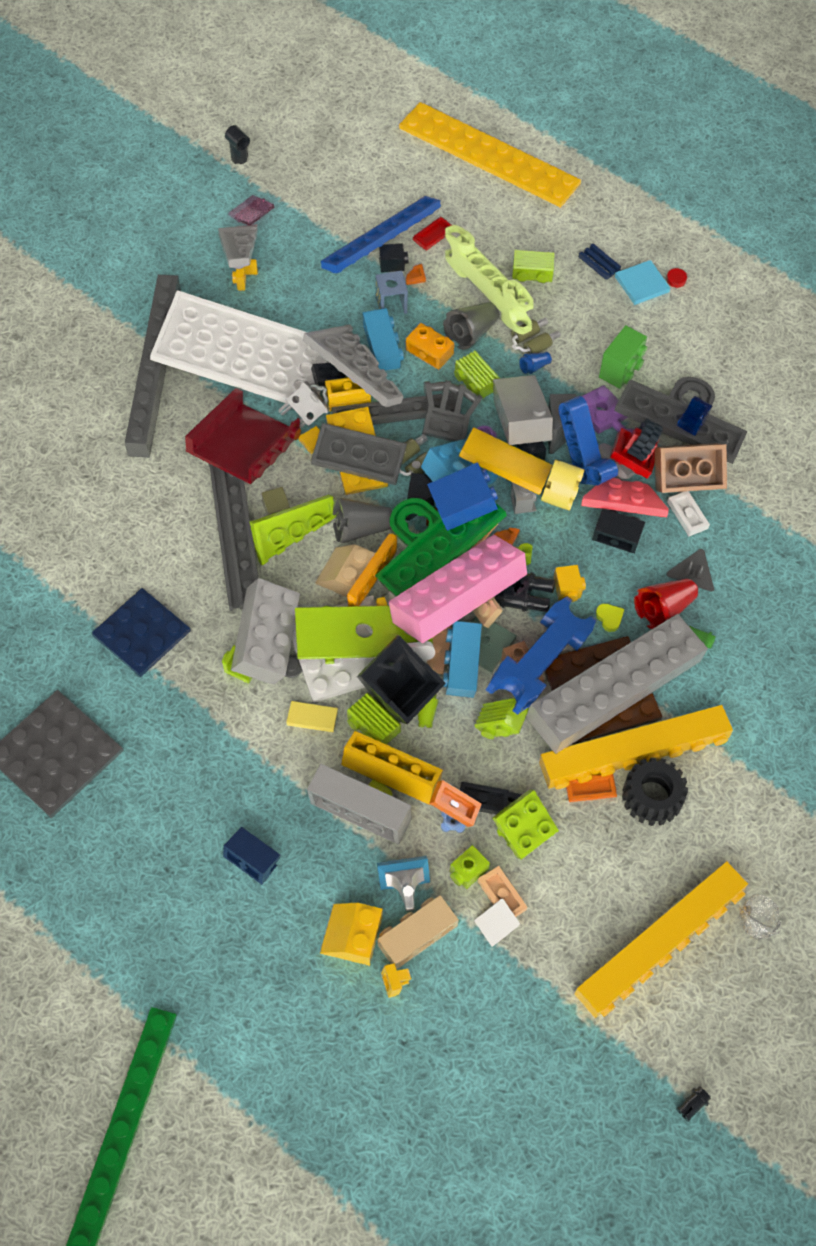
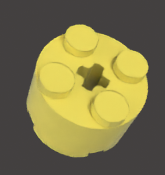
M555 460L541 501L570 511L573 500L578 492V485L584 474V469Z

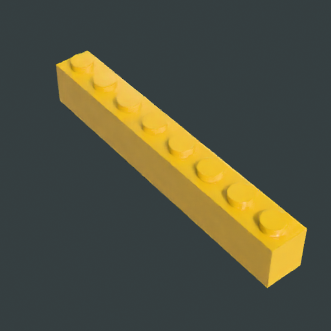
M719 705L568 746L557 754L553 751L546 752L540 755L539 764L548 789L553 787L555 789H563L569 785L571 780L578 779L579 783H585L592 779V775L601 774L603 777L615 773V770L618 769L631 770L635 764H639L644 759L649 762L650 758H656V761H659L665 756L670 758L678 757L683 754V751L691 749L693 752L700 751L706 745L712 743L716 746L722 745L728 741L733 728L723 706Z
M726 861L582 983L574 994L594 1018H597L600 1014L603 1017L607 1016L616 1007L613 1003L620 997L623 1001L635 991L633 986L638 981L644 984L654 975L651 971L657 965L661 968L664 967L673 958L670 954L674 950L678 949L681 952L691 943L689 938L694 933L698 936L701 935L710 926L707 923L710 919L714 917L718 920L728 911L726 906L731 901L737 904L746 895L743 891L748 883Z

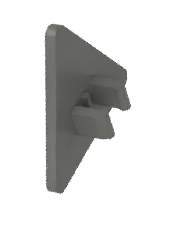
M699 549L666 573L670 578L676 580L690 579L696 583L697 587L710 592L714 591L703 549Z

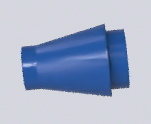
M549 352L524 354L519 360V365L523 373L532 374L545 365L550 364L552 358Z

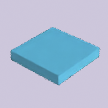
M651 260L615 273V278L634 305L670 292L669 285Z

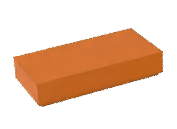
M613 774L603 777L601 775H592V779L585 783H579L578 779L571 780L566 787L569 802L617 797Z

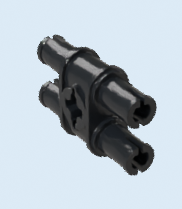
M534 572L527 573L526 576L495 595L494 599L502 608H515L522 610V612L529 609L547 613L550 608V599L531 596V592L537 590L553 593L555 579L538 577Z

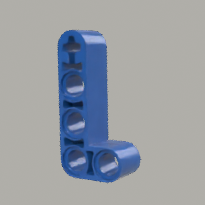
M576 396L561 403L558 410L572 465L584 469L580 483L600 485L615 478L618 475V467L612 459L601 458L586 400L582 396Z

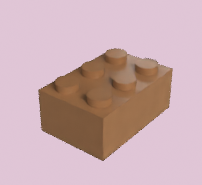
M713 443L657 447L655 449L656 491L669 493L727 489L726 444Z

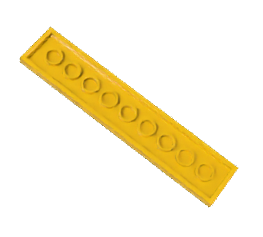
M419 102L399 124L400 129L560 208L581 184V179L422 102Z

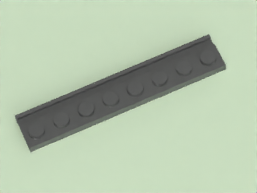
M209 464L229 610L233 611L236 608L241 610L243 609L247 587L258 579L245 485L243 480Z

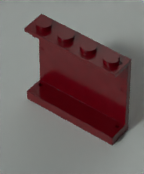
M235 388L185 436L186 452L252 484L263 475L270 465L275 463L281 453L286 452L294 440L299 438L301 432L300 418H297L294 422L292 421L291 425L287 426L244 405L243 391Z

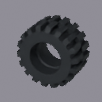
M650 758L649 762L644 759L640 761L639 765L635 764L632 770L629 771L622 790L624 791L622 800L626 801L624 805L626 810L632 809L630 815L633 818L636 815L640 817L638 822L644 823L645 820H648L649 825L654 826L655 822L658 821L659 826L664 825L666 820L671 822L675 815L677 816L681 811L688 793V787H685L687 780L686 777L681 778L683 772L681 769L676 770L674 763L671 762L669 765L665 763L666 759L662 758L660 762L656 761V758ZM648 782L658 783L665 788L668 798L653 800L643 792L642 785Z

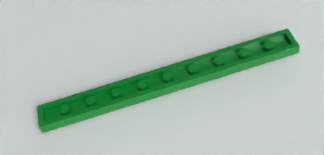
M154 1007L150 1009L66 1246L98 1245L177 1018L175 1013Z

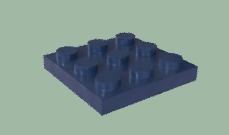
M141 588L92 632V636L139 677H142L191 632V629L146 590Z

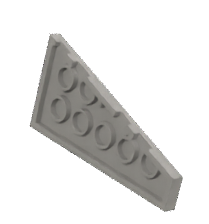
M351 325L304 333L302 341L309 345L312 350L319 353L326 361L334 365L338 371L348 376L352 382L363 388L367 394L378 400L381 405L390 407L402 403L403 394L394 382L387 380V373L384 369H379V362L367 346L360 343L358 334L352 333L353 328Z

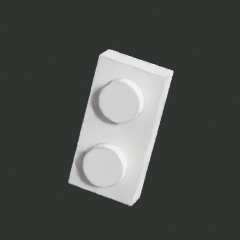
M684 491L668 498V505L688 536L709 528V522L689 491Z

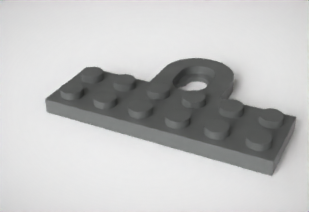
M696 377L680 378L675 383L669 396L630 379L614 409L615 412L640 423L649 418L663 427L662 433L689 445L726 444L727 462L731 464L734 463L748 432L708 414L715 400V392L707 382ZM689 390L695 391L700 394L701 404L698 406L688 405L682 400V395Z

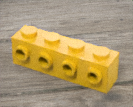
M357 731L353 732L346 743L341 763L346 768L428 805L438 781H441L443 770Z

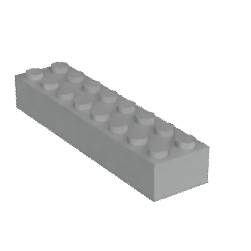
M676 614L532 703L526 718L553 752L557 754L701 662L708 648L685 621Z

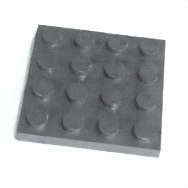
M56 690L0 741V771L50 818H53L124 750L59 690Z

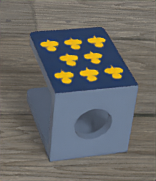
M396 271L375 275L378 308L384 309V297L399 294L404 314H407L408 290L403 272ZM394 280L397 282V286L390 288L386 286V282Z

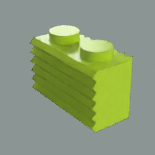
M514 250L512 279H517L521 282L527 280L540 283L552 282L555 253Z
M475 350L455 362L454 375L459 382H464L466 388L477 396L480 394L483 398L493 393V379L501 378Z
M369 693L362 696L361 699L347 710V722L353 730L357 731L359 729L364 735L386 745L401 732V724Z
M515 698L485 703L483 708H481V712H479L480 716L476 720L477 724H474V726L487 739L516 735L520 733L529 708L517 715L512 711L516 704Z

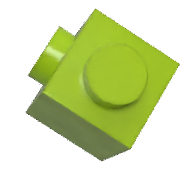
M472 845L450 864V878L457 886L463 885L468 889L489 870L490 862Z

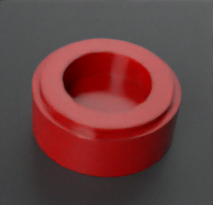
M679 268L671 269L667 274L666 281L672 287H683L687 281V273Z

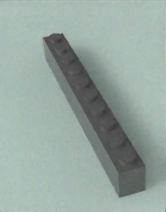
M158 274L125 438L126 450L130 457L150 458L167 368L165 364L150 360V356L177 290L181 291L178 275Z

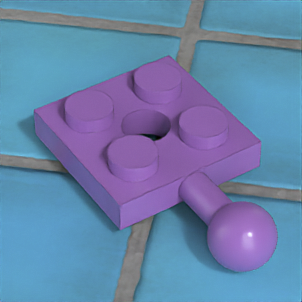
M605 385L582 396L588 404L594 431L597 434L611 427L617 432L621 428L626 429L620 422L628 417L614 411L619 399ZM630 428L626 429V430H628V431L631 432V433L634 431L633 429H630Z

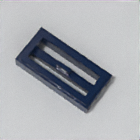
M594 243L590 245V248L587 247L584 252L581 251L578 257L605 280H608L621 270V266Z

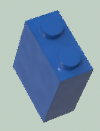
M478 462L427 484L447 531L498 509L495 500L499 498L494 487H488L487 483L491 482L486 469L481 471Z

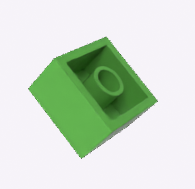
M625 325L603 354L599 378L619 389L624 384H628L629 380L633 378V372L635 370L639 371L644 363L642 357L648 348L646 346L647 336Z

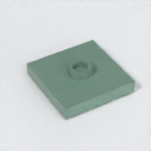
M476 616L471 621V623L481 624ZM494 622L489 628L482 625L479 666L493 673L501 661L503 648L511 646L516 640L517 635Z

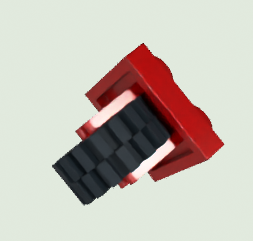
M647 418L632 433L621 428L617 433L610 458L614 459L618 464L633 470L637 475L648 479L654 468L655 449L658 446L657 443L659 442L663 427Z

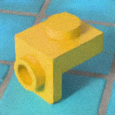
M251 259L249 266L232 271V281L237 284V290L246 289V275H258L256 259Z

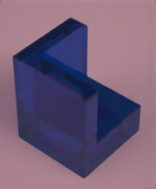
M693 396L687 410L678 420L677 426L695 436L704 425L713 406Z

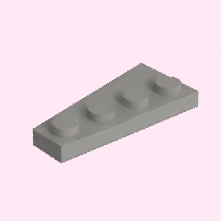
M257 224L218 228L219 238L229 268L241 269L244 266L250 265L258 233Z

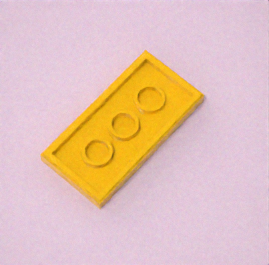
M473 427L459 454L461 458L474 464L478 462L480 467L539 495L553 466Z

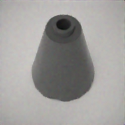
M492 302L453 309L446 313L447 317L443 320L444 332L448 338L459 344L457 346L458 349H469L499 319V309Z
M344 498L335 499L333 515H336V522L333 523L337 542L345 543L390 530L391 508Z

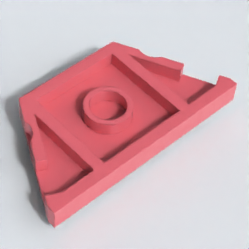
M613 478L605 483L596 485L583 496L581 505L666 518L669 510L649 484H644L640 481H622L618 478Z

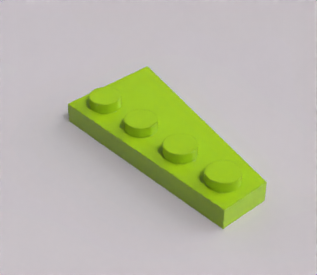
M328 494L251 521L250 526L259 563L263 566L274 555H280L286 551L285 548L294 542L298 543L309 532H315L336 518V515H333V496Z

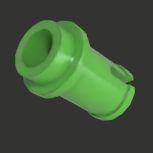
M689 626L705 646L711 649L716 636L712 635V632L707 633Z

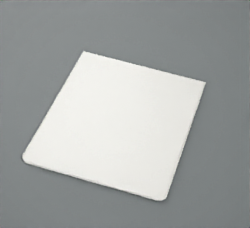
M500 899L474 920L492 947L520 925L504 899Z

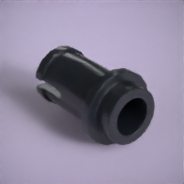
M700 1086L697 1089L693 1088L691 1090L692 1094L676 1108L680 1114H683L682 1117L687 1122L704 1105H709L708 1101L711 1097Z

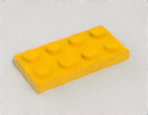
M368 407L326 415L327 424L376 436ZM340 472L345 495L388 487V483Z

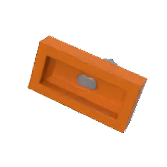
M444 780L437 782L429 802L435 809L441 810L467 827L474 826L481 807V803L455 788L453 783L448 780L446 782Z

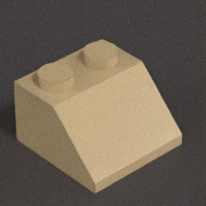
M356 544L336 547L315 584L347 597L348 592L375 555V552Z

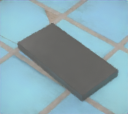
M322 423L311 459V465L396 485L407 444Z

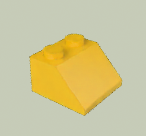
M362 903L333 904L320 954L370 966L383 918V909Z

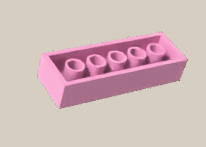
M493 534L390 600L389 606L392 622L422 644L526 576L525 553Z

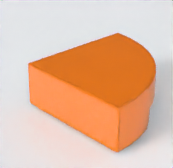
M422 264L414 266L406 275V285L426 282Z
M508 528L500 532L497 531L494 535L513 546L520 529Z

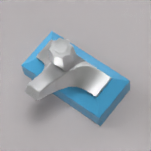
M427 856L377 863L380 889L396 888L402 897L406 911L414 910L416 886L431 883Z

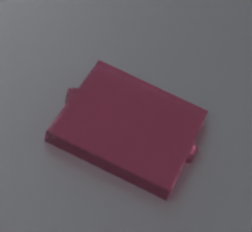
M252 195L229 212L228 215L237 220L238 223L242 222L251 226L275 207L274 204L265 201L264 198L261 199Z

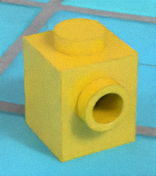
M578 565L555 567L553 578L555 579L558 600L560 601L568 596L572 599V602L577 601L581 598L583 590L586 589L585 579L580 576Z

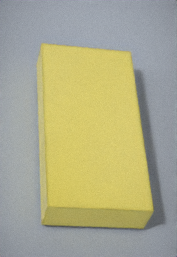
M291 701L286 723L288 726L334 732L338 708Z

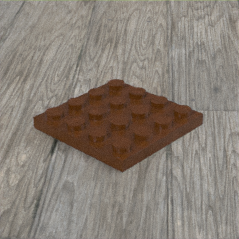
M629 636L558 655L544 672L551 691L631 643ZM653 693L572 743V745L662 720L663 716Z

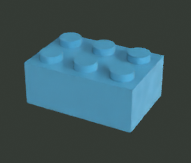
M468 438L429 449L421 468L433 482L474 464L459 456ZM486 470L491 480L487 485H491L496 481L498 475Z

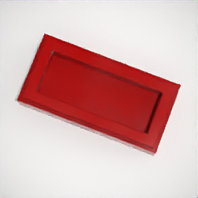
M439 217L414 235L413 241L427 251L445 238V228L452 225L443 217Z

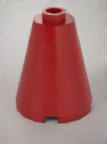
M690 579L644 586L638 589V595L634 597V604L640 619L645 617L650 623L647 627L654 629L676 614L679 615L698 597V587Z

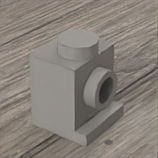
M512 482L510 497L514 514L535 512L534 502L537 499L536 493Z

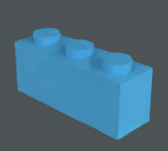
M387 308L363 312V327L370 352L379 362V369L387 371L401 368V361L404 360L402 348H398L397 345L399 344L398 333L393 331V316H389Z
M456 621L451 628H447L446 642H450L449 650L445 651L444 664L448 665V671L443 673L442 679L446 683L443 686L446 687L445 695L474 698L477 691L482 624Z

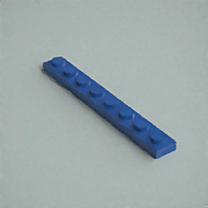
M424 196L321 260L322 269L332 273L342 272L343 269L356 263L363 256L368 255L371 251L381 247L401 232L408 230L412 225L419 223L423 218L433 214L434 211L441 208L440 200Z

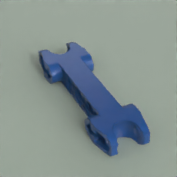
M568 596L556 602L542 618L540 623L547 630L517 663L507 656L499 665L486 688V691L490 694L499 689L511 692L516 699V704L512 711L517 715L529 708L544 691L547 685L539 680V677L567 645H570L578 651L593 631L597 618L593 615L587 619L575 617L570 611L569 606L572 599Z

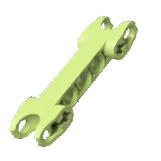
M457 225L445 228V237L451 246V249L445 250V259L460 277H468L501 311V320L507 327L522 335L532 331V321L526 312L533 309L534 303L533 298L525 287L516 280H508L475 247V238L467 230ZM457 232L460 236L456 238L450 233ZM522 321L527 326L520 327L516 323Z

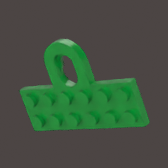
M410 498L402 501L393 509L390 515V526L394 534L408 547L375 575L377 580L395 597L470 550L507 516L506 511L496 503L497 510L447 531L439 512L428 502L419 498ZM412 513L424 516L429 520V526L422 533H412L409 531L406 517Z

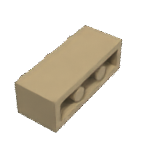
M441 895L435 899L431 897L421 904L420 910L414 914L409 912L400 919V924L394 928L389 926L384 929L377 939L378 947L391 964L395 963L397 970L456 928L459 919Z

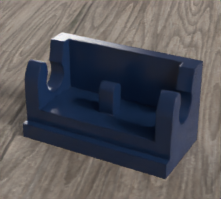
M242 826L224 844L223 848L224 858L261 885L278 866L276 863L280 859L278 852Z

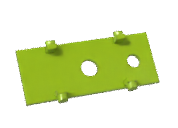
M390 606L295 608L297 659H325V664H335V658L376 657L397 635H400L406 643L419 642L392 622ZM360 624H367L372 628V635L362 638L356 633V627Z

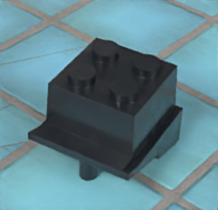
M397 635L357 675V678L375 700L397 721L408 724L446 684L400 635Z

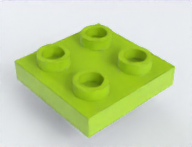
M532 789L492 817L498 827L496 830L497 834L508 842L506 845L512 849L515 856L520 860L559 831L535 790Z

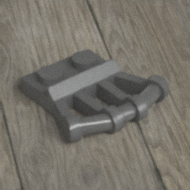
M448 380L437 383L424 382L423 389L426 396L427 412L422 434L450 442L465 439L470 416L483 399V396L480 394L477 396L466 388L464 384L455 385L451 384V381ZM434 391H442L439 408L434 407L432 395ZM449 392L457 394L453 412L445 410ZM463 396L473 403L465 415L460 414Z

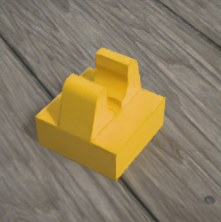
M395 963L385 965L381 972L388 998L399 995L402 986L409 984V980H411L409 969L396 970Z

